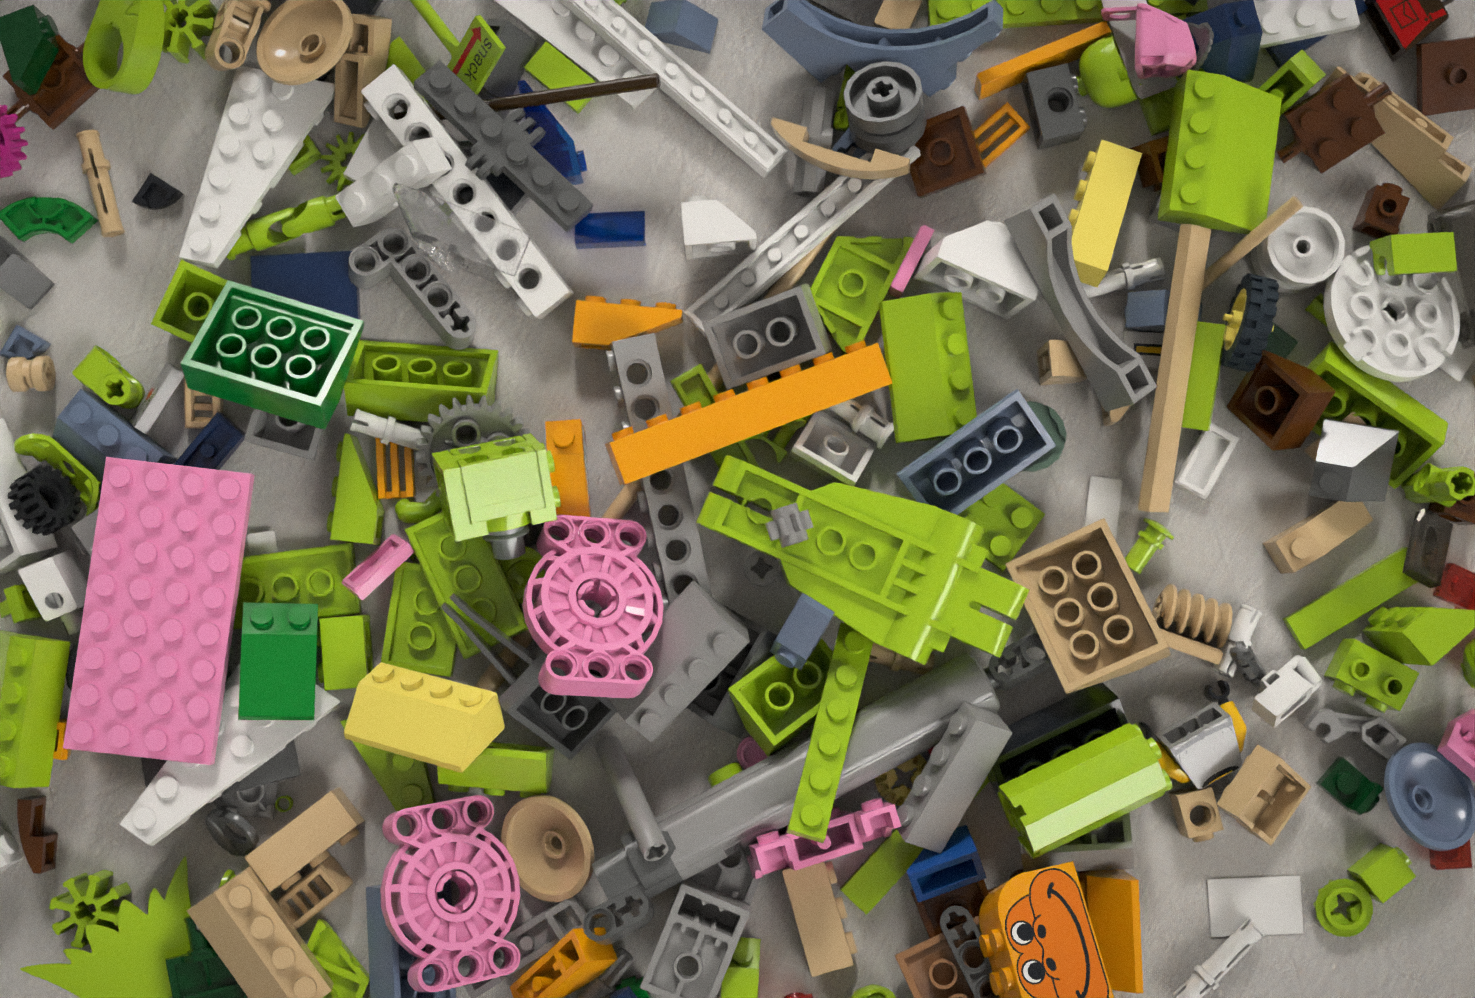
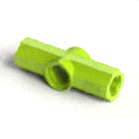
M1427 463L1420 471L1410 475L1402 483L1401 487L1405 492V499L1413 503L1437 502L1449 508L1457 500H1462L1466 496H1474V471L1464 466L1439 468L1431 463Z

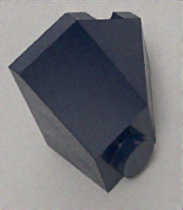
M1253 0L1224 3L1182 20L1197 25L1208 22L1210 28L1212 27L1214 33L1212 48L1203 65L1200 66L1201 69L1208 73L1225 75L1242 83L1253 80L1263 33ZM1192 35L1197 55L1199 51V46L1196 43L1195 37Z

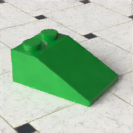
M243 603L238 720H314L318 604Z

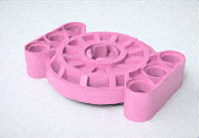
M557 515V520L544 522L536 544L539 553L543 557L535 565L525 587L523 612L525 623L532 638L542 651L548 655L538 676L539 684L546 692L554 695L635 698L640 695L653 673L652 663L644 654L654 642L661 627L664 606L661 590L654 575L637 558L647 538L645 529L639 523L631 520ZM550 535H557L562 540H555ZM586 537L593 538L597 543L588 541ZM621 540L628 541L632 546L624 544ZM544 569L546 573L545 576L542 578L535 579L536 576ZM532 597L535 600L534 609L532 604ZM584 601H595L601 606L603 611H601L598 618L594 617V610L589 608ZM651 632L649 638L644 643L642 639L643 633ZM557 667L562 669L566 676L556 675L551 668ZM589 670H597L603 678L592 676ZM626 671L636 674L639 680L629 678Z
M473 795L405 808L390 814L384 820L382 827L384 837L390 843L399 847L392 854L384 870L380 888L381 909L386 926L396 942L408 953L418 957L410 966L407 978L409 985L415 991L439 992L508 975L514 972L520 963L518 948L514 943L503 939L510 931L517 915L520 901L519 875L514 860L506 847L492 833L484 830L494 815L492 802L485 796ZM469 804L474 805L478 809L479 817L476 822L468 818L467 808ZM435 810L441 812L444 816L445 823L442 829L436 828L432 822V815ZM400 817L405 818L409 822L410 831L407 836L401 835L396 828ZM448 879L454 881L460 890V897L454 906L449 905L444 898L438 899L437 892L443 890V886ZM403 933H405L411 939V941H409ZM498 948L505 956L504 963L500 968H497L493 961V955ZM462 957H466L470 963L469 973L465 977L458 970V963ZM427 965L432 966L435 971V979L429 986L422 979V972Z

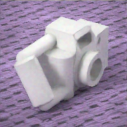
M1296 655L1278 671L1272 670L1261 679L1260 693L1253 700L1252 711L1275 728L1310 698L1311 694L1321 686L1322 678L1306 657Z

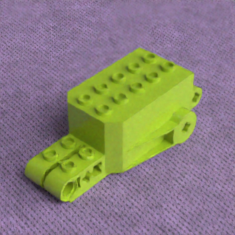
M728 455L725 456L712 486L743 500L740 505L730 499L709 492L696 523L779 560L778 563L787 586L808 595L835 612L834 616L871 642L926 666L932 650L944 653L950 637L995 657H1001L1013 627L979 612L980 608H986L1016 621L1029 593V589L981 568L988 553L987 549L978 546L985 531L984 528L933 505L833 482L810 491L743 460L741 461ZM748 503L768 512L797 503L800 512L804 510L809 511L814 526L806 530L809 539L782 548L779 539L770 540L765 523L773 521L772 518L747 508Z

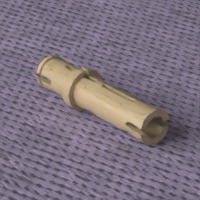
M84 130L76 134L84 162L81 164L82 172L88 177L102 231L101 235L106 238L116 237L124 234L125 230L122 226L108 172L111 169L110 161L105 159L98 130Z

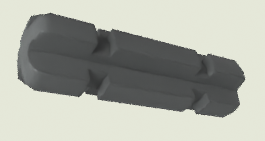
M1244 641L1236 642V647L1230 648V656L1246 681H1250L1253 686L1260 685V680L1267 675L1265 669L1262 667L1251 646H1246Z

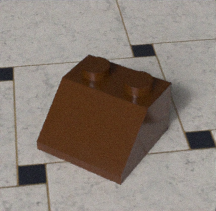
M1262 350L1260 361L1256 363L1254 370H1250V372L1245 374L1226 407L1272 451L1301 448L1336 391L1313 370L1269 351Z

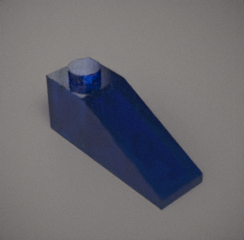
M525 80L518 81L520 94L534 92ZM545 105L523 108L526 112L525 119L531 117L536 122L533 129L528 133L531 134L538 127H542L546 131L545 136L533 148L572 185L584 183L582 172L588 171L584 151H577L574 140Z

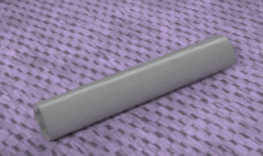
M606 736L597 742L595 746L596 752L644 859L647 861L659 860L667 854L668 845L619 739L616 736Z

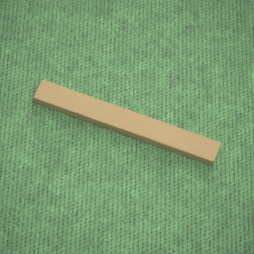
M1181 224L1179 229L1156 384L1157 388L1155 390L1138 510L1146 512L1169 513L1211 229L1192 224Z

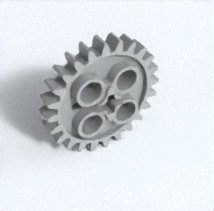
M467 395L465 405H461L456 398L452 399L453 408L450 410L442 404L439 405L440 417L429 414L428 422L431 427L421 425L420 434L424 438L416 439V448L421 450L416 452V462L422 463L419 466L420 476L428 475L426 486L432 487L437 485L431 453L445 450L450 452V449L490 442L496 439H505L519 435L522 437V435L530 433L528 428L521 429L524 425L523 418L520 416L512 419L514 411L511 406L502 412L499 399L492 406H488L485 395L481 397L479 404H474L471 395ZM464 425L475 428L472 433L466 435L457 432V429ZM451 439L454 442H445V440ZM438 486L436 487L437 497H439Z

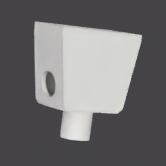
M73 548L19 569L18 572L42 618L45 621H49L60 616L68 635L79 632L83 616L81 607L84 606L87 580L75 549Z

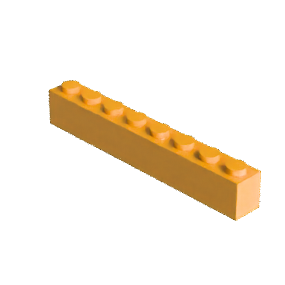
M865 340L844 347L846 354L834 358L833 353L830 352L812 359L814 366L801 370L800 364L781 370L779 371L781 378L772 382H768L765 376L746 383L748 391L735 395L734 389H730L714 395L715 403L702 407L700 401L679 408L681 415L668 420L666 414L645 421L648 427L634 433L631 426L612 433L613 441L605 443L620 485L628 484L892 384L879 344L875 343L867 346Z

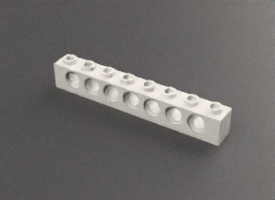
M393 64L361 90L368 100L364 103L365 108L376 121L382 118L389 127V130L385 132L398 149L416 140L417 135L422 131H428L430 138H435L446 159H450L452 169L447 175L441 176L432 182L433 185L429 188L430 192L441 205L447 202L454 211V214L451 216L453 222L463 233L467 231L471 233L476 240L472 244L474 249L483 260L487 261L489 258L498 268L494 272L495 276L506 289L512 286L520 297L516 300V303L528 317L534 315L536 318L543 319L574 294L487 179L480 180L475 175L478 168L476 167L470 171L465 166L466 161L470 157L422 95L414 89V85L401 69ZM406 103L408 107L407 114L402 119L396 120L394 117L396 106ZM469 186L473 189V198L469 203L462 205L458 198L459 192L464 187ZM492 214L495 218V226L490 232L483 233L480 228L481 219L486 215ZM514 242L517 247V254L512 260L505 261L501 254L502 248L505 244ZM530 270H535L539 275V282L533 289H527L523 284V277Z

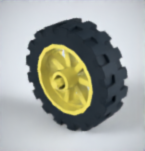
M1247 273L1241 279V284H1238L1235 297L1231 300L1230 310L1227 314L1224 313L1223 315L1227 329L1221 366L1250 372V370H1254L1256 363L1260 361L1262 350H1265L1268 343V335L1274 330L1272 321L1276 316L1277 307L1275 306L1279 300V293L1277 292L1279 284L1277 280Z

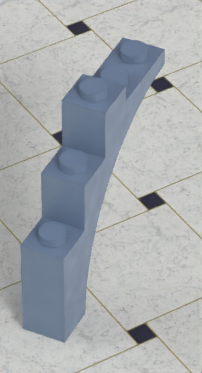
M775 0L765 8L762 30L820 83L831 75H838L845 68L846 64L856 72L873 63L883 61L899 62L915 71L920 77L923 92L928 97H931L939 90L947 89L954 82L957 73V62L965 61L972 54L973 50L985 42L993 41L1000 34L1001 30H1003V7L996 0H991L975 11L946 23L916 29H884L862 26L837 18L813 6L806 0Z

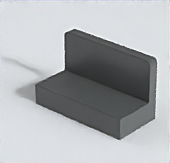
M488 19L486 23L506 49L486 80L482 90L487 91L494 97L513 95L524 73V66L529 62L537 43L507 20Z

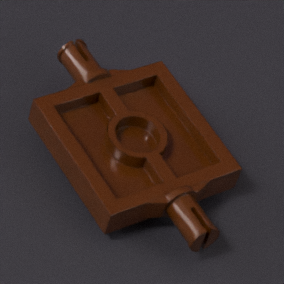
M60 34L55 36L59 52L37 93L31 96L13 83L10 71L8 70L2 77L14 88L16 97L19 100L7 110V115L16 114L18 116L16 122H18L25 114L31 111L54 130L100 88L95 87L89 81L83 65L85 41L76 48L68 43Z
M1346 72L1283 114L1292 128L1294 141L1276 151L1277 155L1285 164V162L1303 152L1311 158L1321 174L1385 134L1375 117L1373 106L1389 95H1392L1391 90L1385 82H1382V84L1365 94L1358 89L1350 74Z

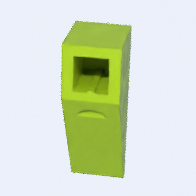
M344 433L343 441H339L336 450V460L340 462L339 476H335L332 482L331 493L332 497H336L334 511H330L328 515L327 531L331 532V540L380 546L385 510L381 499H378V491L358 437Z

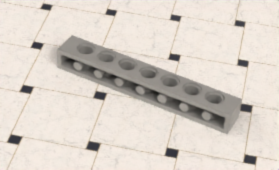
M655 333L611 342V350L605 351L609 372H616L619 386H614L613 390L617 407H624L627 421L621 422L622 429L632 426L635 433L648 428L645 422L647 420L638 418L634 412L636 402L641 399L648 400L653 405V415L649 419L663 414L667 415L668 420L672 419L673 415ZM634 364L640 365L646 372L645 381L639 385L631 383L626 375L628 367ZM683 463L664 470L669 477L668 485L664 489H654L650 484L651 475L640 479L642 491L636 492L640 512H647L650 526L644 527L647 535L648 547H655L658 561L652 562V567L657 583L663 582L665 596H662L663 611L680 595L673 588L674 580L680 575H688L691 581L696 582L712 595ZM666 504L672 505L676 510V519L669 525H663L658 519L659 509ZM672 540H680L684 545L682 556L678 559H669L665 552L666 545Z

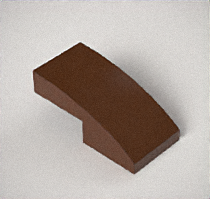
M32 795L17 799L18 829L22 848L33 873L42 874L55 869L58 833L44 832L46 796Z

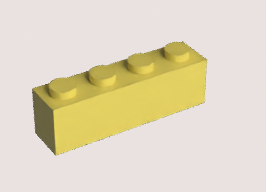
M1101 140L1095 152L1089 150L1082 167V171L1087 172L1085 180L1080 179L1073 196V200L1078 201L1077 208H1071L1068 214V219L1072 225V249L1079 279L1082 283L1098 287L1108 271L1142 155L1140 152L1105 140Z

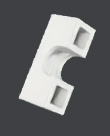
M434 137L414 140L335 197L353 227L373 223L401 205L398 199L416 189L427 187L451 170L452 167Z

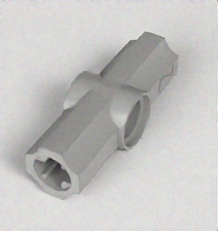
M817 86L805 88L800 126L807 127L810 136L808 143L831 150L833 136L831 121L835 91ZM795 154L797 163L793 194L806 198H815L825 188L826 170L810 164Z

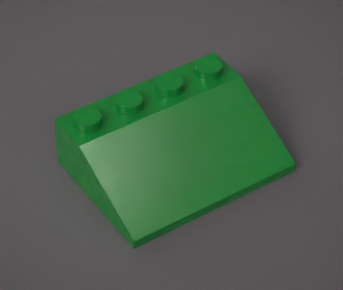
M228 280L180 364L189 389L325 430L340 401L364 328V321Z

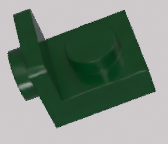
M1339 756L1316 782L1319 787L1348 812L1357 815L1370 812L1380 800L1378 795L1383 790L1382 786L1370 781L1345 758Z

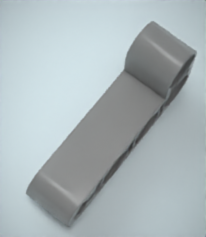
M388 227L350 253L348 274L351 283L356 287L368 289L391 276L448 347L461 350L471 345L477 326L474 315L404 230L398 227ZM389 244H395L401 247L402 250L392 253L387 251L385 247ZM361 263H367L373 269L369 272H362L356 266ZM418 271L424 277L420 280H413L407 276V273ZM438 297L444 300L446 305L435 307L429 303V300ZM453 326L459 330L453 331Z

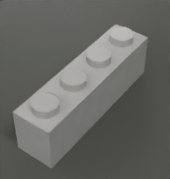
M963 702L957 713L951 717L946 732L939 744L933 748L930 759L922 773L914 780L913 788L905 802L897 809L901 827H898L897 830L905 842L941 854L1012 735V731L998 714Z

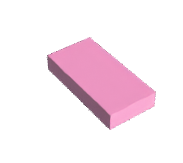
M926 225L920 227L890 285L889 294L898 299L901 297L935 231L934 229Z
M392 534L348 574L341 583L348 591L363 601L414 553V549L408 542Z

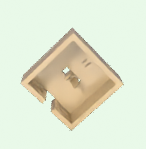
M1257 745L1252 753L1246 757L1233 781L1224 789L1217 805L1229 816L1236 819V822L1250 834L1271 846L1311 786L1281 757Z

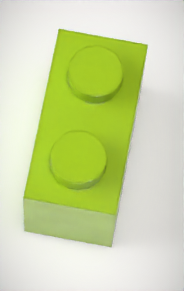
M370 615L319 619L317 647L322 649V662L318 663L319 682L324 683L325 691L357 688L358 683L374 668Z

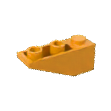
M586 296L585 301L576 300L572 343L575 348L610 351V343L613 341L658 333L683 323V311L676 309V304L657 302L655 307L641 306V301L633 299H621L620 304L606 303V298Z

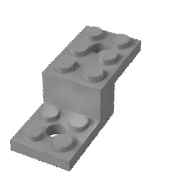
M749 846L739 849L741 859L736 865L727 866L722 861H719L681 882L640 985L641 989L662 998H716L750 914V904L761 879H754L752 877L747 856L751 855ZM686 956L695 958L699 964L698 971L690 976L682 974L677 965L679 960Z

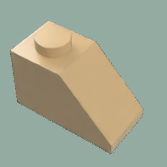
M1048 340L1036 351L1040 386L1080 383L1087 379L1068 341Z

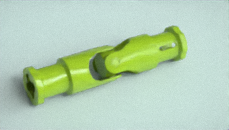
M322 195L307 200L297 207L285 208L246 222V225L240 230L241 236L226 258L232 261L236 259L238 254L253 249L261 251L295 239L303 233H311L334 226L335 221L347 216L338 203L336 195L327 198ZM281 220L283 232L274 231L270 226L276 221Z

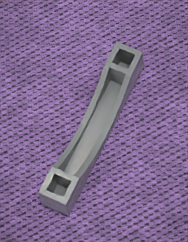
M1055 193L1028 205L1005 219V225L1105 412L1132 405L1157 388L1141 355L1128 347L1109 329L1088 299L1074 262L1072 225Z

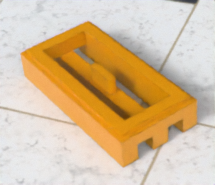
M1008 102L973 131L977 140L1006 113L1010 117L1007 122L978 146L980 154H982L1015 124L1019 127L983 159L985 169L1031 128Z
M375 437L378 499L415 498L414 449L404 447L406 491H400L398 444L390 442L392 491L388 492L386 444L380 443L381 439Z

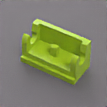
M1453 232L1396 234L1369 242L1370 249L1373 252L1374 269L1377 275H1385L1386 268L1389 276L1452 273L1457 271ZM1385 258H1386V261H1387L1386 268H1385V265H1384Z

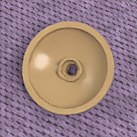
M287 0L271 14L259 34L256 54L260 68L273 81L284 85L304 84L323 76L339 62L349 45L353 30L351 11L343 0Z
M541 794L529 796L516 803L509 810L501 830V843L506 847L514 860L520 886L532 896L548 902H561L580 893L588 884L593 872L594 846L588 828L579 814L564 801L553 796Z

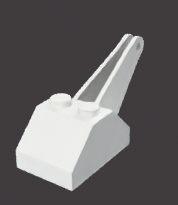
M989 220L944 237L920 259L913 277L944 292H961L962 300L1007 320L1035 301L1040 289L1007 226L1001 222H991Z

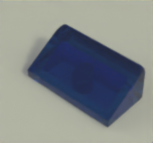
M645 211L589 213L575 225L574 240L576 249L646 246Z

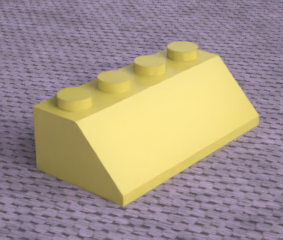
M380 662L358 683L345 726L344 736L345 739L463 773L503 731L505 725L496 692Z

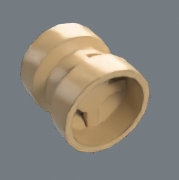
M36 356L33 360H27L25 357H11L7 363L6 377L12 392H26L30 388H35L37 391H51L55 385L56 371L50 356Z

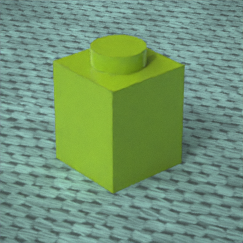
M1379 843L1347 869L1354 879L1368 891L1371 899L1382 904L1417 877L1409 868V865L1412 864L1411 860L1399 847L1393 848Z

